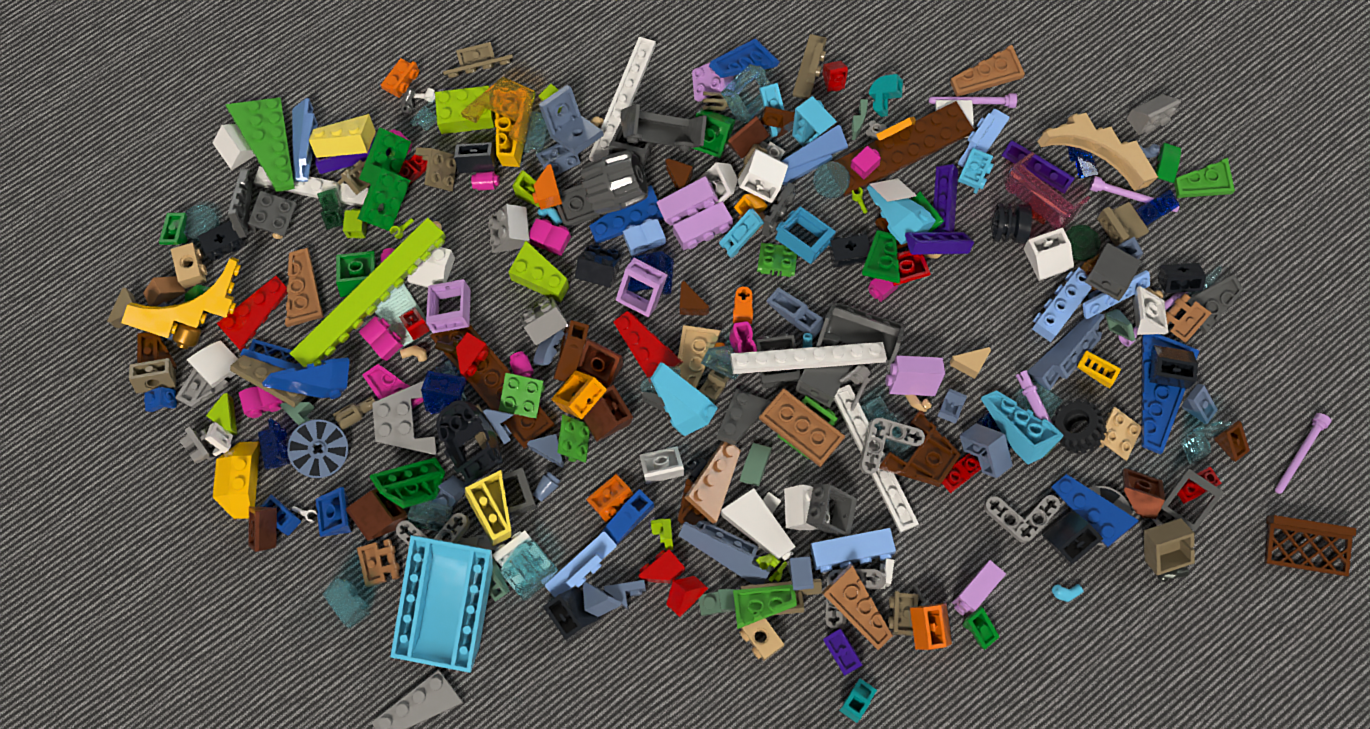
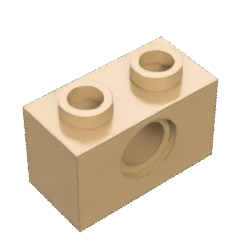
M192 242L171 249L177 280L185 289L207 282L205 277L207 269L202 264L201 259L204 256L200 248H197Z
M766 618L740 628L742 630L739 632L745 642L750 641L753 646L751 650L757 659L762 658L765 661L784 647V643ZM758 632H762L766 636V640L762 643L755 640L754 636Z

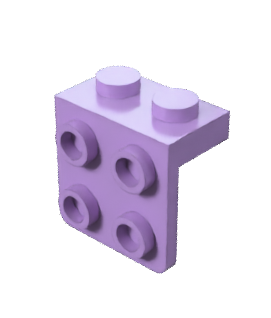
M710 63L695 68L692 71L694 99L697 102L712 97L704 96V91L724 92L727 96H736L735 91L737 87L734 76L720 78L709 67Z

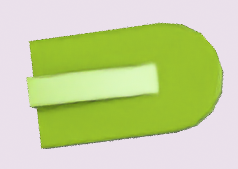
M771 553L756 559V562L759 563L760 568L766 570L769 565L775 568L780 563ZM784 561L769 580L772 582L775 579L779 582L783 569L788 563Z

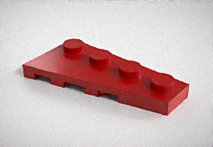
M277 276L273 277L237 306L233 314L229 313L226 318H222L216 324L242 352V349L246 347L247 341L256 334L255 331L268 319L269 313L275 310L287 295V287Z
M630 311L625 312L613 321L651 384H653L651 377L660 362L672 370L683 363L672 350L665 346Z

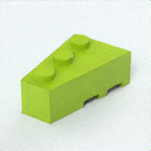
M525 241L508 271L511 280L549 298L553 297L554 300L561 303L569 289L567 278Z

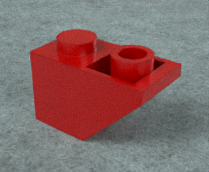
M842 61L823 65L822 75L827 92L840 91L845 88L848 68Z
M468 332L456 346L459 369L463 379L467 380L469 376L472 377L475 374L478 364L487 358L489 351L486 343Z
M670 549L666 552L663 550L655 557L656 561L651 565L648 563L640 569L638 576L640 580L645 582L670 584L685 571V567Z

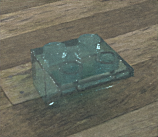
M531 540L517 547L500 571L521 599L526 601L543 587L558 569L537 543Z
M337 576L322 595L345 627L351 629L370 614L367 610L369 605L362 597L360 598L356 594L358 590L351 581L349 582L346 578L341 579Z

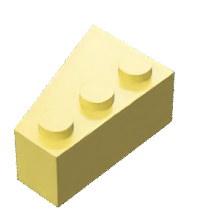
M367 114L313 129L309 142L316 158L368 153L376 131L370 115Z
M500 470L465 488V496L492 546L511 537V526L502 472Z

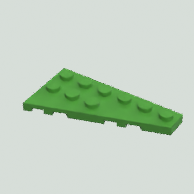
M281 98L225 104L226 109L240 129L251 151L258 159L260 166L264 169L275 191L295 189Z

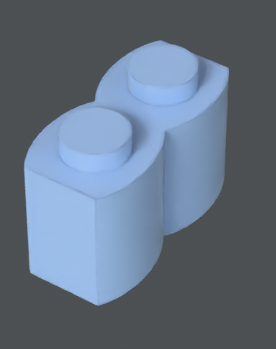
M647 219L643 224L637 226L630 225L623 231V237L631 256L643 253L648 249L657 248L666 243V238L658 219Z

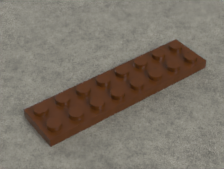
M957 101L916 120L915 124L883 140L878 139L829 163L827 168L842 194L846 197L852 194V190L856 192L859 187L864 188L870 183H874L969 136L974 129ZM868 146L880 154L881 160L880 165L863 179L851 168V162Z
M470 324L466 328L430 335L435 343L438 340L449 343L453 340L454 336L459 335L463 338L468 332L485 343ZM487 345L489 349L487 358L478 364L475 374L472 377L469 376L467 382L491 410L499 411L505 373H512ZM457 351L451 354L443 352L460 372ZM540 406L537 418L513 414V416L502 422L503 425L506 424L513 437L524 450L528 447L527 443L530 440L540 438L555 426Z

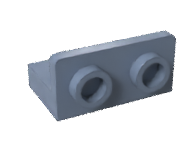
M559 143L536 154L538 161L544 169L547 165L551 164L555 176L580 164L578 154L574 155Z

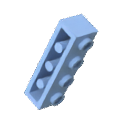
M1078 267L1075 273L1071 270L1065 278L1067 281L1065 286L1060 285L1054 293L1057 295L1055 299L1052 300L1050 298L1045 304L1044 308L1046 311L1043 314L1039 312L1033 320L1036 324L1032 330L1049 342H1052L1093 288L1085 283L1089 273Z
M890 528L811 543L810 546L815 571L820 570L821 572L833 570L832 567L840 566L841 569L847 568L850 564L860 562V565L869 564L873 559L878 558L880 561H885L886 558L891 559V556L896 552Z

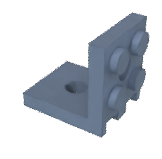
M568 85L538 104L550 137L574 155L579 154L604 136L600 128L581 116L572 88ZM562 107L561 112L557 114L558 109Z

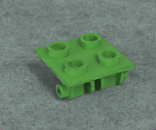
M761 243L757 272L770 274L772 270V275H774V271H778L777 276H779L780 271H782L781 276H794L797 254L784 245Z
M505 373L499 411L537 418L541 393L544 392L545 388L543 380Z
M562 415L557 453L567 456L570 462L578 460L586 463L590 434L586 423Z

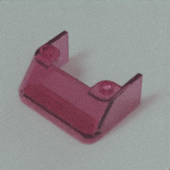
M1031 152L1014 164L1009 171L1004 183L1006 190L1016 195L1027 205H1031V208L1045 218L1053 228H1064L1075 219L1091 197L1087 196L1076 206H1073L1025 168L1035 155Z

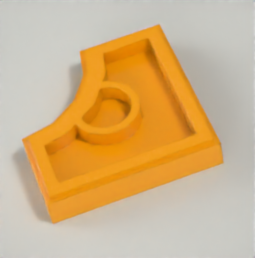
M914 116L909 117L876 135L879 140H883L915 124L916 120Z

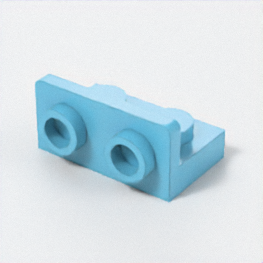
M972 148L958 182L975 188L973 193L977 194L979 188L983 189L987 181L984 178L985 174H990L994 165L991 163L993 156Z

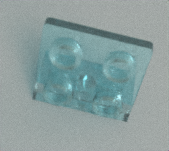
M1220 420L1212 423L1211 427L1208 428L1200 426L1193 429V432L1185 435L1186 438L1180 443L1190 464L1198 462L1211 452L1210 443L1206 438L1219 435L1232 425L1231 421L1223 423Z

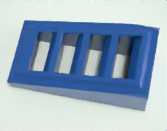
M271 494L260 507H271L274 503L276 504L273 508H277V511L280 509L277 513V528L288 536L301 523V520Z

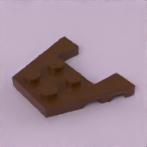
M919 410L911 421L910 426L923 431L926 436L924 442L918 447L908 463L889 452L879 468L940 487L961 454L945 436H941L936 430V426L932 422L930 423L925 418V414Z

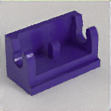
M839 629L823 639L844 676L864 665L843 629Z

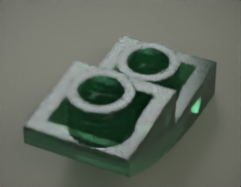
M333 188L317 193L323 210L320 213L326 230L343 226L344 216L337 189Z

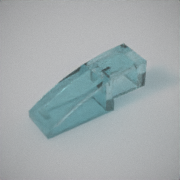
M875 396L861 405L869 421L875 418H884L899 423L893 412L888 410L881 396ZM880 422L874 425L877 428V432L882 430ZM899 427L892 429L894 437H900L901 430ZM888 439L885 440V444L895 456L912 447Z

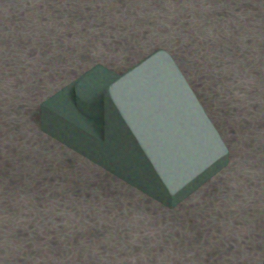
M300 402L295 408L287 403L280 404L284 411L299 426L310 421L307 415L315 408L309 402Z
M719 589L718 592L703 594L698 599L701 616L735 611L733 590L738 589Z

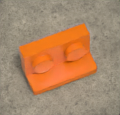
M400 58L382 82V89L400 98L419 74L416 62L412 61L409 63Z
M615 474L586 500L604 522H607L616 515L634 494L629 486Z

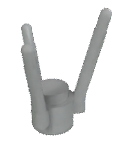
M862 364L857 365L855 369L840 379V382H842L840 388L844 387L851 380L855 384L862 383L850 408L851 411L855 409L866 385L870 382L868 378L870 371Z

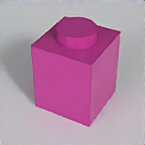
M867 146L852 160L851 168L860 177L865 179L880 165V154L875 149Z
M874 278L870 282L868 289L873 298L882 302L899 285L893 286V283L890 281Z

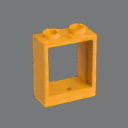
M575 371L551 400L564 412L583 419L607 389L595 377Z

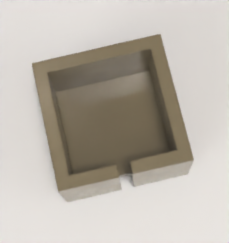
M1182 518L1144 530L1145 562L1157 576L1195 563V551L1193 549L1194 532Z

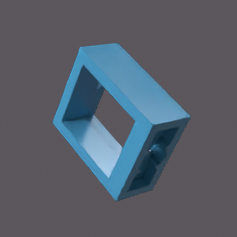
M800 206L796 211L790 212L785 222L782 221L778 225L775 239L812 264L829 246L830 240H833L836 231ZM796 223L819 238L812 247L789 232Z

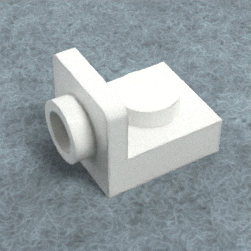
M212 423L205 437L208 442L215 446L212 454L217 456L221 453H226L231 447L233 435L218 423Z
M886 558L884 564L880 563L879 571L886 576V584L881 589L891 585L894 560ZM875 577L870 578L869 580L875 582L876 584V581L880 580V578Z

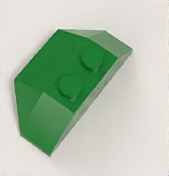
M431 458L371 474L370 479L380 494L401 508H407L436 499L439 492L438 486L442 483L445 471L436 458Z

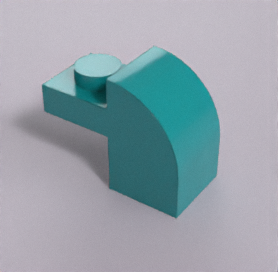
M898 74L882 76L874 81L870 87L869 95L874 99L873 109L881 117L888 116V99L902 97L903 80Z
M859 678L839 711L857 723L870 705V701L877 690Z

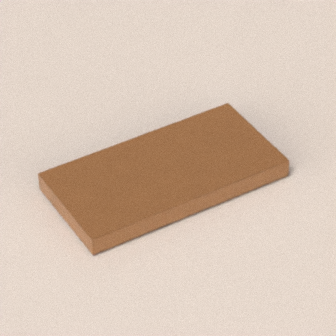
M784 388L759 416L763 423L820 468L845 438V435Z

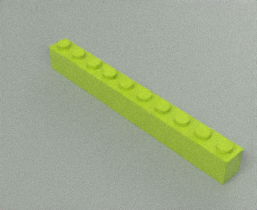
M427 218L289 354L303 367H307L308 364L314 363V366L321 365V361L326 356H331L336 350L335 347L340 342L344 343L349 338V333L353 329L356 330L363 324V319L367 315L371 316L377 310L376 306L381 301L385 302L395 288L398 289L403 285L404 279L408 275H412L417 271L418 265L422 261L425 262L431 257V252L435 248L438 249L444 244V239L446 238L444 232Z

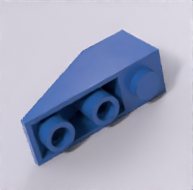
M639 489L622 506L601 533L606 532L618 545L654 509V503Z

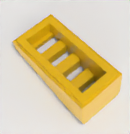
M1087 350L1077 368L1109 389L1121 371V368ZM1088 358H1089V359L1091 360V362H1090L1089 366L1087 367V366H1085V363H1086V361H1087ZM1094 363L1098 364L1095 370L1092 369ZM1101 367L1104 368L1102 374L1098 373ZM1107 372L1111 373L1109 378L1106 377Z

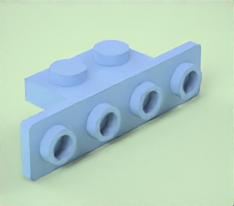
M993 109L991 114L988 113L985 119L982 117L977 124L978 130L976 132L972 131L967 140L969 145L958 161V165L964 168L972 148L987 153L1008 122L1009 116L997 109Z
M1145 270L1134 276L1129 288L1120 301L1098 289L1089 293L1088 301L1083 303L1084 317L1089 319L1136 293V288L1139 286L1144 289L1149 287V272Z
M602 532L549 580L545 587L554 597L570 590L575 585L578 588L587 580L584 576L590 571L594 574L602 566L600 562L616 548V543L606 532Z

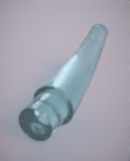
M1218 267L1213 274L1205 279L1203 290L1214 283L1222 267Z

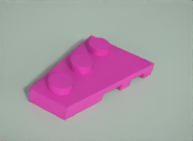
M379 364L362 374L379 400L410 387ZM426 398L412 399V409L425 401Z

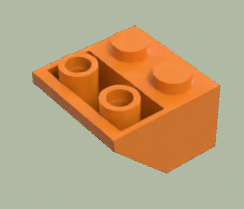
M946 603L910 608L915 649L931 650L948 647L952 644Z

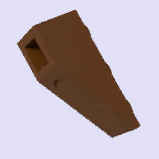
M573 320L568 322V326L564 330L565 334L562 339L553 379L566 382L577 370L589 325Z

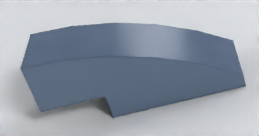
M779 287L766 300L774 310L800 331L811 333L812 339L822 330L823 318L809 310L805 303Z

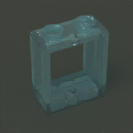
M749 64L721 92L736 120L748 123L764 107L760 94L747 107H745L739 96V93L754 78L760 87L772 84L767 79L766 72L761 66Z

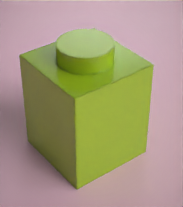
M360 209L345 210L343 232L347 238H366L367 222L357 219L361 211Z

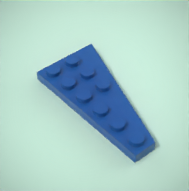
M1160 334L1142 335V447L1162 454L1186 389L1149 382L1152 347L1157 345L1193 351L1196 359L1199 350Z

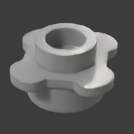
M871 121L869 129L866 130V135L871 139L878 140L876 134L886 130L887 127L885 124Z

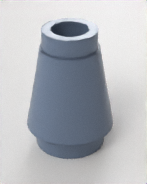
M547 472L546 475L543 474L533 496L542 502L559 487L560 480L550 472Z

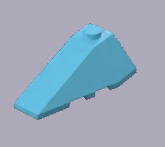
M868 185L867 190L874 203L882 210L880 213L882 218H886L888 222L887 228L901 245L907 243L905 233L928 232L936 220L931 216L930 212L911 199L905 198L887 202L871 185Z
M660 362L651 377V381L658 396L662 398L665 404L664 409L671 417L670 422L672 426L683 436H686L708 425L718 408L700 391L664 363Z
M997 390L981 398L998 427L1005 434L1013 450L1027 464L1043 458L1063 437V434L1046 419L1040 420L1033 416L1034 412L1029 409L1027 411L1017 406V402Z

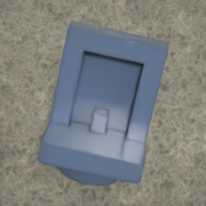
M949 389L941 405L938 417L956 424L967 396Z

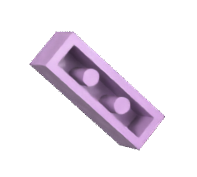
M705 176L657 201V204L665 222L671 226L688 216L697 214L698 211L713 206L719 199L711 182Z
M719 202L674 224L673 233L683 251L693 249L698 243L704 240L709 241L715 235L729 231L733 225V219L724 203Z

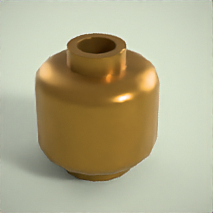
M180 322L177 323L175 335L173 334L172 336L177 346L182 349L196 346L201 335V329Z

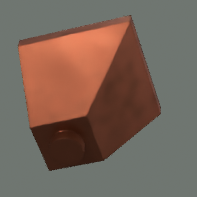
M1124 468V492L1134 511L1141 517L1156 520L1165 501L1163 481Z

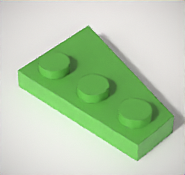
M1228 158L1216 164H1210L1201 170H1195L1180 176L1174 181L1177 198L1233 194L1235 191Z
M792 585L733 590L737 629L797 606L795 590H793Z

